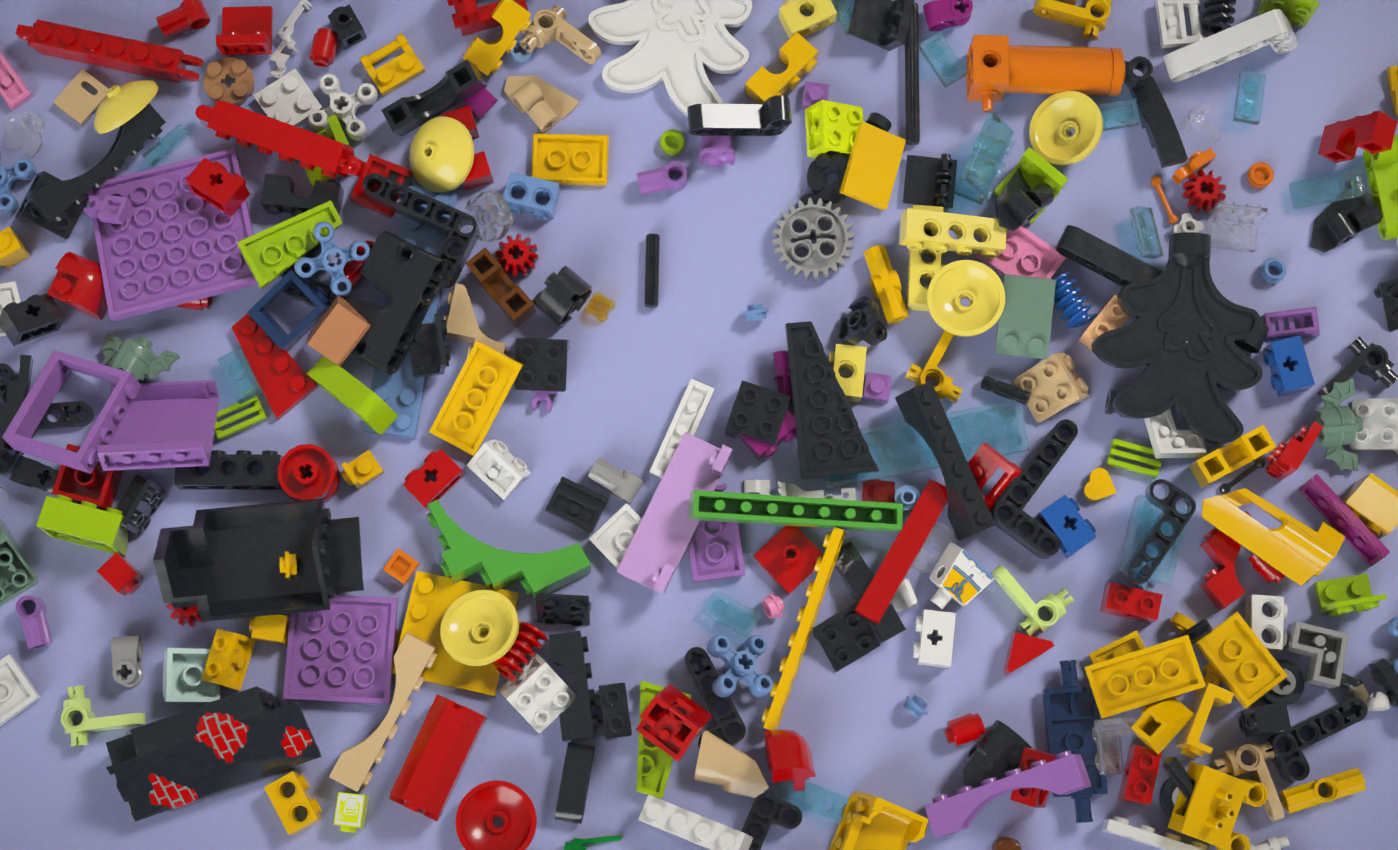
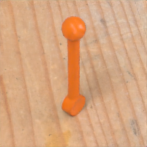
M1154 176L1150 184L1156 188L1169 216L1168 222L1175 224L1178 218L1172 213L1160 186L1161 179L1158 176Z

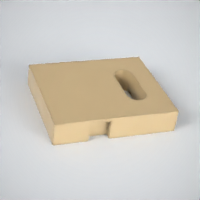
M82 69L53 103L84 127L91 119L90 115L94 111L97 112L99 105L107 97L105 93L108 88ZM89 84L98 92L96 95H92L83 86Z

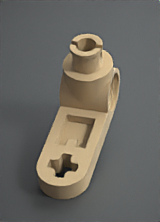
M555 5L552 10L544 9L538 11L534 15L533 22L525 30V37L520 40V44L524 49L529 45L528 52H532L535 47L542 48L545 44H550L557 40L589 64H594L601 57V50L597 44L564 20L567 14L563 8L559 12L557 11L560 8L559 5Z
M1255 741L1237 746L1224 751L1223 758L1213 760V767L1222 766V768L1217 770L1225 774L1230 773L1233 777L1251 772L1253 780L1262 783L1267 788L1268 797L1263 806L1269 819L1274 822L1284 818L1281 801L1265 763V760L1275 758L1274 751L1265 752L1272 748L1268 741L1261 745H1257ZM1243 751L1248 752L1251 756V763L1248 766L1241 761Z

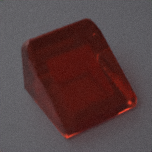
M878 479L863 482L862 501L895 503V482Z

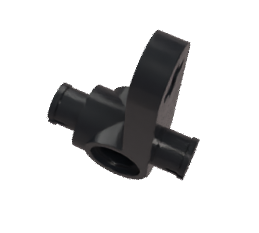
M1359 336L1347 347L1356 357L1325 384L1317 394L1320 397L1321 395L1328 394L1332 390L1334 382H1345L1357 370L1361 374L1369 376L1374 382L1380 379L1386 388H1389L1398 380V375L1391 369L1395 364L1389 359L1385 348L1375 345L1373 342L1368 345ZM1368 355L1373 356L1375 358L1376 365H1372L1369 363L1367 359Z

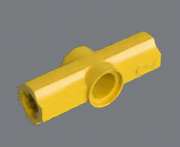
M885 245L870 247L863 252L871 275L870 283L876 299L879 298L887 324L900 322L908 318L909 315L901 295L902 288L896 270L892 269Z
M1356 767L1281 790L1280 799L1283 807L1289 814L1366 790L1363 774ZM1321 783L1327 787L1328 791L1324 798L1318 793V786Z

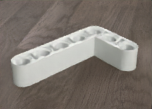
M1275 9L1173 51L1164 56L1163 60L1171 82H1179L1267 45H1270L1277 54H1283L1297 48L1298 42L1290 21L1280 9Z

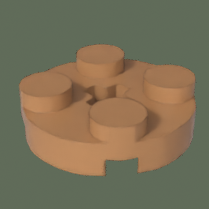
M226 57L208 64L203 84L207 95L214 102L222 100L240 106L246 102L245 99L250 94H253L255 78L244 60ZM229 77L236 80V82L231 84L230 88L223 84Z

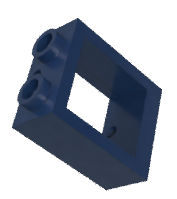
M290 270L247 312L281 350H290L316 325L330 306L328 304L330 299L320 289L316 291L311 285L312 279L310 277H300L296 274L295 270ZM294 282L316 308L293 331L287 334L265 308Z

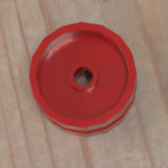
M301 444L290 449L282 457L278 466V480L282 489L295 501L324 498V503H326L338 491L341 483V472L336 461L322 447L313 444ZM309 473H313L311 478L307 476Z

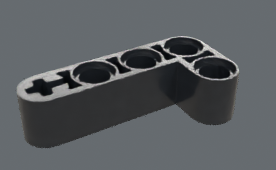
M784 95L770 97L764 104H694L687 108L689 133L696 136H776L782 134L792 123L790 100L788 96Z
M1158 479L1150 483L1145 490L1147 500L1162 510V513L1123 570L1125 580L1132 585H1139L1150 579L1196 510L1195 500L1165 479ZM1160 485L1164 488L1165 496L1163 499H1159L1154 495V486ZM1178 500H1182L1187 504V512L1185 514H1181L1176 510ZM1163 522H1168L1172 525L1173 532L1170 536L1162 533L1161 525ZM1148 544H1154L1157 547L1158 554L1155 558L1147 555L1146 547ZM1143 561L1149 563L1141 568L1140 574L1143 575L1142 577H1133L1135 572L1132 568H1138Z
M701 647L689 649L685 655V665L717 725L707 731L734 746L743 740L746 734L745 724L730 696L721 698L715 695L713 690L708 691L702 687L701 682L704 678L712 677L716 679L719 677L708 653ZM693 654H696L698 657L703 656L701 665L704 670L707 667L710 668V670L704 671L698 677L695 675V673H700L697 664H690ZM723 700L729 705L727 713L718 714L715 712L714 704L717 701ZM737 724L741 728V735L738 738H730L727 735L726 728L729 725ZM701 734V736H700V738H699V741H698V747H699V749H700V745H701V740H702V735H703V734Z
M1355 697L1340 701L1291 725V729L1279 731L1271 735L1267 741L1271 744L1272 748L1267 751H1274L1275 758L1272 761L1280 776L1287 782H1296L1307 778L1310 773V767L1302 749L1363 720L1367 715L1365 702ZM1352 706L1355 708L1351 715L1342 716V712L1349 710ZM1325 715L1330 716L1333 721L1331 729L1324 725L1323 719ZM1301 727H1306L1309 730L1310 737L1307 741L1300 735ZM1278 738H1282L1286 742V750L1284 752L1279 751L1276 746ZM1292 762L1296 763L1299 767V774L1296 777L1289 770Z
M770 794L759 795L754 800L741 831L747 834V828L751 824H758L762 828L761 837L752 840L749 850H761L771 823L788 830L799 826L802 822V812L797 806ZM761 799L771 801L773 807L770 813L762 814L759 812L757 804ZM791 809L796 812L797 821L793 825L784 823L782 815L785 810Z

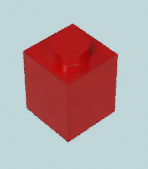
M116 552L97 570L118 593L124 596L128 593H134L140 587V581L144 578L122 555Z

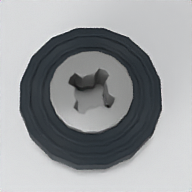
M1275 659L1288 676L1284 679L1285 683L1281 681L1261 696V698L1269 704L1286 701L1287 706L1293 704L1301 697L1305 680L1302 671L1296 664L1287 659Z

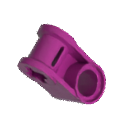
M934 0L923 5L927 27L930 32H937L966 24L970 20L973 9L971 0Z

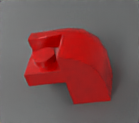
M67 252L55 267L58 272L47 295L74 306L78 312L102 320L108 307L100 264L75 253Z
M778 729L765 731L764 747L768 770H771L773 782L792 780L794 792L805 790V780H809V777H816L812 754L804 737L793 730Z

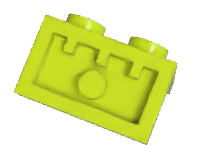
M820 100L806 108L807 157L816 158L819 154L828 151L850 154L860 122H864L863 108L827 100Z

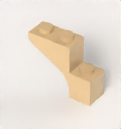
M456 283L454 291L450 290L448 296V305L451 306L449 315H445L443 319L446 321L447 338L474 344L479 340L507 355L506 343L494 341L481 332L466 287ZM469 345L467 358L474 345Z

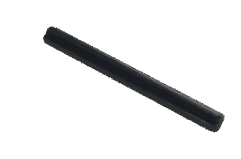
M917 3L913 5L905 41L907 145H918L920 141L919 20Z

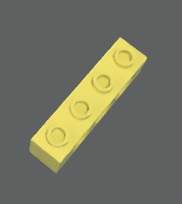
M912 206V209L943 212L944 208L939 206ZM922 248L921 250L909 249L907 310L929 311L927 305L928 288L923 287L920 280L924 278L932 280L935 274L945 266V264H941V255H945L946 252L936 253L930 248ZM929 254L933 257L934 261L926 263L921 259V256Z
M907 208L900 218L899 245L907 246L911 250L930 248L936 253L956 251L961 256H969L972 253L982 254L983 258L993 259L1006 250L1007 229L1000 227L996 218ZM924 227L929 228L933 236L926 235ZM948 231L955 232L957 239L951 238ZM973 233L978 234L982 242L976 241Z

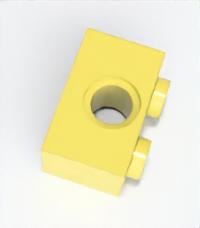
M788 0L779 8L778 18L790 39L796 32L805 37L836 23L837 11L831 0ZM808 10L812 15L804 16L800 12Z
M836 344L834 351L829 352L828 361L833 367L840 387H842L848 402L860 403L863 392L867 347ZM848 368L851 370L852 376L850 378H843L840 376L839 370Z

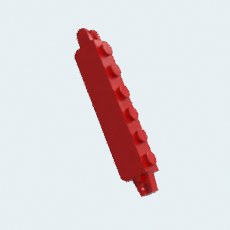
M38 19L36 23H33V27L18 24L15 33L19 39L28 41L27 44L34 47L37 52L43 55L180 83L182 79L198 81L199 74L186 70L185 67L186 65L202 67L204 63L203 59L184 54L180 49Z
M222 100L216 102L214 108L206 105L196 107L195 116L200 120L208 122L207 128L215 130V136L228 141L231 136L237 138V144L248 148L251 147V144L257 145V151L270 156L273 151L279 153V159L293 163L294 159L301 161L299 166L314 171L315 166L322 168L321 174L335 179L337 174L347 177V174L361 177L366 162L355 157L353 148L342 142Z

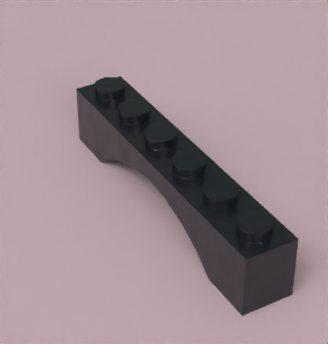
M148 103L133 118L119 126L113 145L96 166L72 179L44 182L26 200L46 222L54 220L59 222L68 214L66 210L73 203L77 206L87 198L86 192L92 186L94 189L101 186L107 180L104 177L111 170L113 172L119 170L125 164L123 159L129 154L134 156L144 148L142 143L148 138L152 140L163 131L161 126L166 122Z
M932 382L914 387L895 397L905 422L912 426L925 440L940 466L947 490L948 519L958 541L994 526V520Z

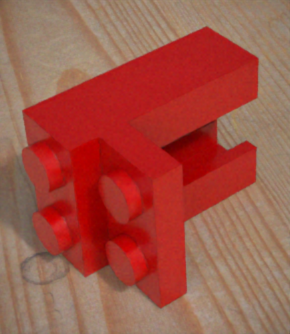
M447 0L449 6L454 5L456 13L451 14L455 29H461L462 36L502 26L491 16L500 1L478 7L476 0ZM514 0L528 10L525 0Z
M669 684L652 699L640 716L642 721L635 730L679 762L712 718V715L673 685Z

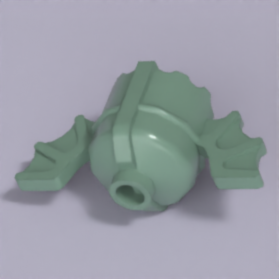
M106 334L105 343L100 348V351L105 356L102 362L103 365L130 372L139 383H145L148 376L155 380V377L160 372L171 371L172 364L177 359H180V356L177 353L165 350L156 357L151 349L153 343L144 337H138V339L129 338L121 343L118 337Z
M1349 378L1345 382H1334L1332 390L1328 394L1321 395L1324 401V408L1316 409L1317 414L1314 421L1323 426L1318 435V439L1321 441L1318 448H1327L1324 458L1334 461L1339 470L1351 469L1357 472L1359 470L1358 455L1347 452L1341 447L1342 445L1353 443L1357 432H1362L1363 430L1362 418L1360 416L1355 417L1353 411L1348 406H1340L1341 402L1355 394L1354 379Z

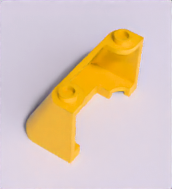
M856 791L846 801L829 850H906L909 842L916 843L925 836L929 819L877 796Z

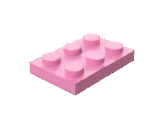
M1023 226L1015 231L1007 229L1006 250L996 258L987 259L983 258L982 254L973 255L1002 276L1004 274L1047 279L1053 277L1066 258Z

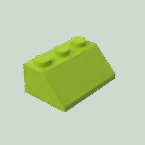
M59 494L56 495V498L46 496L36 526L48 536L110 553L116 552L122 556H126L128 529L121 526L125 518L122 515V511L107 507L106 511L97 509L96 504L82 501L81 504L73 503L71 498Z

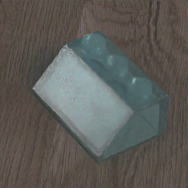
M989 111L954 193L980 205L983 204L985 198L991 199L996 185L992 184L995 176H1001L1006 164L1001 162L1004 154L1010 155L1015 141L1011 140L1014 131L994 112Z

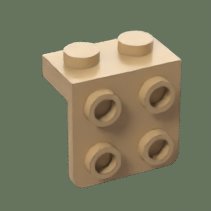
M1065 353L1053 354L1047 360H1043L1017 376L1014 380L1018 390L1024 389L1031 393L1027 406L1037 422H1043L1071 404L1082 402L1090 397L1087 392L1088 386L1083 378L1078 377L1074 370L1076 368L1074 361Z

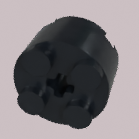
M564 266L558 274L553 272L546 279L544 284L547 287L544 291H540L532 302L540 311L561 327L572 319L570 315L575 310L579 311L592 293V287L572 269Z

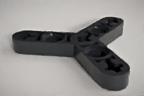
M0 363V372L4 371L7 373L5 375L7 380H19L13 368L7 364ZM0 379V396L6 404L7 385ZM82 401L51 403L31 439H33L39 429L86 426L92 422L94 411L87 403ZM68 408L70 413H79L80 408H82L87 413L82 415L80 420L75 415L68 416L66 409ZM54 409H59L62 414L61 418L57 422H50L48 418L49 413ZM10 445L7 448L16 453L13 456L5 451L2 456V460L6 459L9 462L7 467H1L0 465V475L3 476L11 474L18 456L24 455L23 452L14 450Z

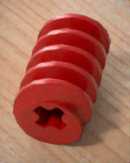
M519 622L518 635L514 644L504 656L492 662L494 667L506 679L516 682L517 678L513 673L522 674L524 672L519 665L528 666L530 664L526 659V655L534 658L536 654L532 647L540 650L542 646L538 639L546 642V635L531 624Z

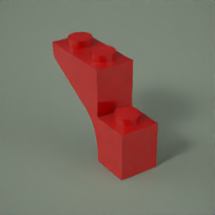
M1215 527L1203 536L1207 541L1200 546L1217 568L1215 567L1203 576L1206 581L1200 587L1220 611L1233 603L1246 591L1240 585L1235 573V561L1242 545Z

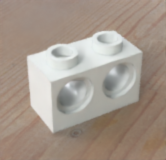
M1254 594L1246 597L1245 622L1269 652L1283 650V646H1286L1287 631L1283 630L1284 620H1286L1288 614L1287 604H1284V597ZM1263 604H1267L1271 607V617H1267L1263 614ZM1263 630L1271 634L1272 640L1270 644L1263 641L1261 636Z

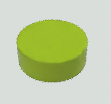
M674 129L665 131L660 138L661 150L669 156H677L682 153L685 148L683 134Z

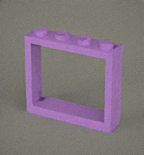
M54 350L2 438L16 451L91 474L98 461L100 462L97 454L99 445H108L112 441L117 427L125 418L126 412L133 399L136 398L141 385L130 372ZM70 370L117 383L77 453L31 439Z

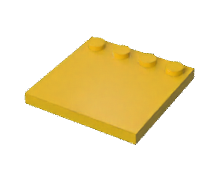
M416 571L398 648L406 633L409 632L436 646L433 651L437 654L431 668L425 667L420 675L425 678L424 681L496 697L501 674L494 667L493 663L482 666H469L456 661L445 650L440 636L442 619L454 601L472 591L494 590L486 585L463 580L454 583L452 578L449 577L446 578ZM504 589L495 591L509 599L516 609L520 595L518 592ZM484 632L481 635V638L486 637L488 635V632ZM395 663L392 669V674L396 675Z

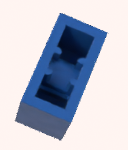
M1300 335L1270 342L1264 348L1263 359L1265 364L1270 367L1272 374L1270 376L1271 386L1273 390L1277 391L1278 397L1306 391L1315 385ZM1283 364H1285V366H1290L1291 369L1289 370L1288 367L1284 368Z
M1065 494L1040 511L1036 517L1043 526L1057 535L1060 540V550L1068 558L1096 538L1094 534L1096 531L1088 519L1084 520L1078 512L1080 508L1075 500L1068 498ZM1071 521L1073 526L1065 529L1063 526L1065 522Z

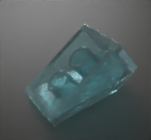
M1142 494L1135 497L1128 522L1119 571L1124 570L1126 564L1162 513V510L1151 504L1146 496ZM1176 505V510L1179 513L1185 514L1187 512L1186 507ZM1163 522L1161 525L1162 533L1170 536L1173 532L1172 525L1168 522ZM1188 523L1156 568L1150 580L1171 585ZM1148 544L1146 553L1149 557L1155 558L1158 554V549L1154 544ZM1143 561L1138 568H1132L1135 572L1134 575L1142 577L1143 575L1140 574V570L1143 565L1149 563Z

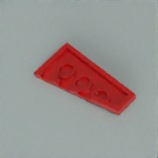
M248 313L232 326L236 338L277 420L281 419L318 388L286 350H281Z

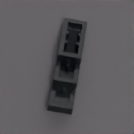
M1150 76L1146 84L1139 89L1129 87L1142 129H1146L1151 147L1156 149L1161 168L1185 163L1188 157L1181 137L1153 76Z
M20 355L19 380H8L6 406L0 405V460L9 446L2 437L30 389L33 358L31 355Z
M850 541L841 547L835 567L852 597L859 604L874 575ZM891 603L879 624L867 618L882 643L906 630Z

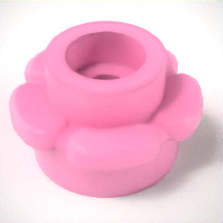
M768 594L767 598L761 601L763 611L769 619L776 616L780 618L782 616L781 611L784 610V604L779 596L775 597L773 594Z

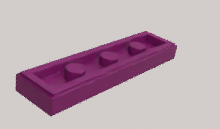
M1318 474L1314 475L1298 489L1339 533L1345 536V540L1369 566H1373L1390 553Z

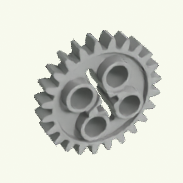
M809 198L808 205L804 206L803 202L799 200L797 209L789 205L790 214L781 212V217L784 221L776 220V226L780 229L773 230V235L778 238L772 240V245L779 247L774 250V255H782L779 259V264L787 262L786 271L788 272L794 268L795 277H798L802 272L804 273L805 280L809 278L810 274H813L815 281H818L819 274L822 273L827 279L829 270L837 274L838 269L836 265L845 267L846 263L843 258H851V253L847 250L854 248V244L849 242V240L854 239L855 234L848 231L852 229L853 225L852 223L844 224L848 215L839 216L841 208L838 207L832 210L831 201L826 206H822V199L820 198L817 205H813L812 199ZM826 221L832 227L827 231H823L818 227V224ZM801 223L806 226V230L802 233H797L793 230V226ZM811 235H815L817 239L815 244L811 243ZM835 236L836 239L832 240L828 239V237ZM792 239L800 240L796 243L791 242ZM823 246H830L834 252L826 256L820 252V249ZM798 248H805L809 254L806 257L800 258L796 256L795 251Z

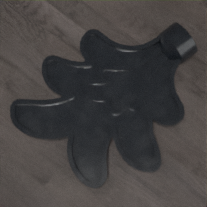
M1195 232L1174 233L1169 235V259L1162 272L1153 279L1130 283L1118 292V304L1121 310L1129 317L1136 318V320L1127 326L1099 335L1092 341L1091 348L1096 357L1105 364L1115 368H1135L1146 365L1144 371L1135 381L1114 395L1112 407L1118 415L1131 419H1146L1162 414L1175 405L1182 421L1199 438L1217 445L1230 443L1241 437L1244 428L1241 421L1226 404L1218 387L1226 391H1241L1254 386L1261 380L1263 375L1261 366L1244 354L1234 343L1248 339L1255 334L1259 328L1260 315L1254 309L1231 302L1216 288L1210 273L1211 235Z

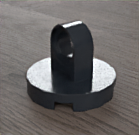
M866 296L858 298L850 304L848 308L851 311L847 317L842 315L837 326V336L847 345H856L862 340L870 345H877L887 338V329L878 320L879 305ZM873 328L875 329L878 338L874 335L872 331Z

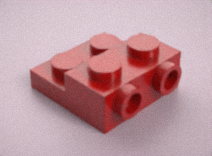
M1314 421L1307 427L1303 425L1299 432L1296 431L1285 443L1281 441L1275 449L1269 452L1266 458L1269 461L1265 468L1266 473L1275 479L1281 478L1282 480L1294 473L1304 460L1323 426Z

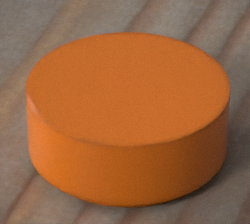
M1263 162L1253 164L1247 172L1248 183L1256 189L1266 188L1274 178L1271 166Z

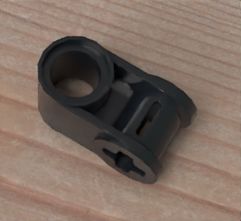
M19 455L9 480L52 493L59 471ZM48 477H52L51 481H46Z

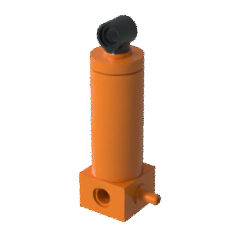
M973 35L966 54V101H983V111L989 113L993 110V102H1001L1005 93L1054 95L1066 91H1076L1089 96H1118L1123 84L1133 89L1143 87L1153 72V66L1149 59L1142 56L1134 57L1131 61H1124L1121 48L1009 45V36ZM1133 70L1141 71L1143 76H1137Z

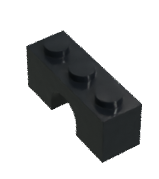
M265 173L260 203L266 212L274 215H281L282 212L291 213L295 217L331 200L340 216L344 197V189L341 183L315 180L312 193L300 198L293 195L295 184L290 176Z

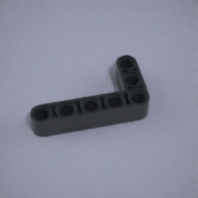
M371 173L363 179L362 187L369 200L447 235L438 257L447 261L448 270L451 273L447 278L443 279L440 287L450 288L454 286L479 238L480 231L475 218L380 174ZM374 184L382 185L377 192H371L370 188ZM397 194L404 195V199L402 201H392L394 196H396ZM421 204L427 205V209L424 212L418 213L415 211L417 206ZM445 214L450 216L446 223L438 222L440 216ZM463 226H473V230L471 232H461ZM454 247L462 248V252L457 256L449 254Z
M1069 419L1060 420L1054 426L1022 469L1020 475L1014 480L991 512L996 527L1041 559H1049L1060 549V540L1056 534L1024 512L1023 509L1078 434L1077 425ZM1058 429H1067L1070 433V438H1062L1058 433ZM1043 449H1052L1055 453V458H1046ZM1028 469H1037L1040 473V479L1031 478L1028 474ZM1019 488L1023 490L1025 499H1016L1013 495V489ZM1006 509L1010 513V520L1000 519L998 510ZM1022 524L1028 525L1031 528V535H1022L1019 531V526ZM1042 540H1048L1052 543L1053 550L1051 552H1046L1041 548Z

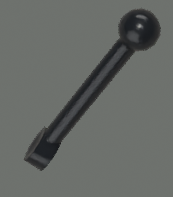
M1257 459L1253 466L1228 484H1222L1219 488L1222 494L1229 493L1231 487L1256 469L1263 468L1265 460Z

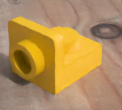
M370 450L348 464L346 462L341 464L345 470L341 475L349 486L354 484L358 490L385 473Z

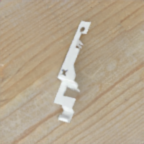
M300 0L277 33L283 41L270 58V60L276 61L278 66L276 71L270 72V75L280 78L286 70L284 63L289 58V55L281 53L285 46L292 51L298 52L294 47L296 42L290 36L294 31L295 21L305 9L302 5L310 10L308 6L312 7L307 0Z
M770 479L744 480V493L756 492L762 495H770ZM778 481V487H780L778 488V493L781 494L778 496L856 501V488L841 489V495L826 494L824 496V490L804 491L795 484ZM845 492L849 493V497L846 499L843 497Z

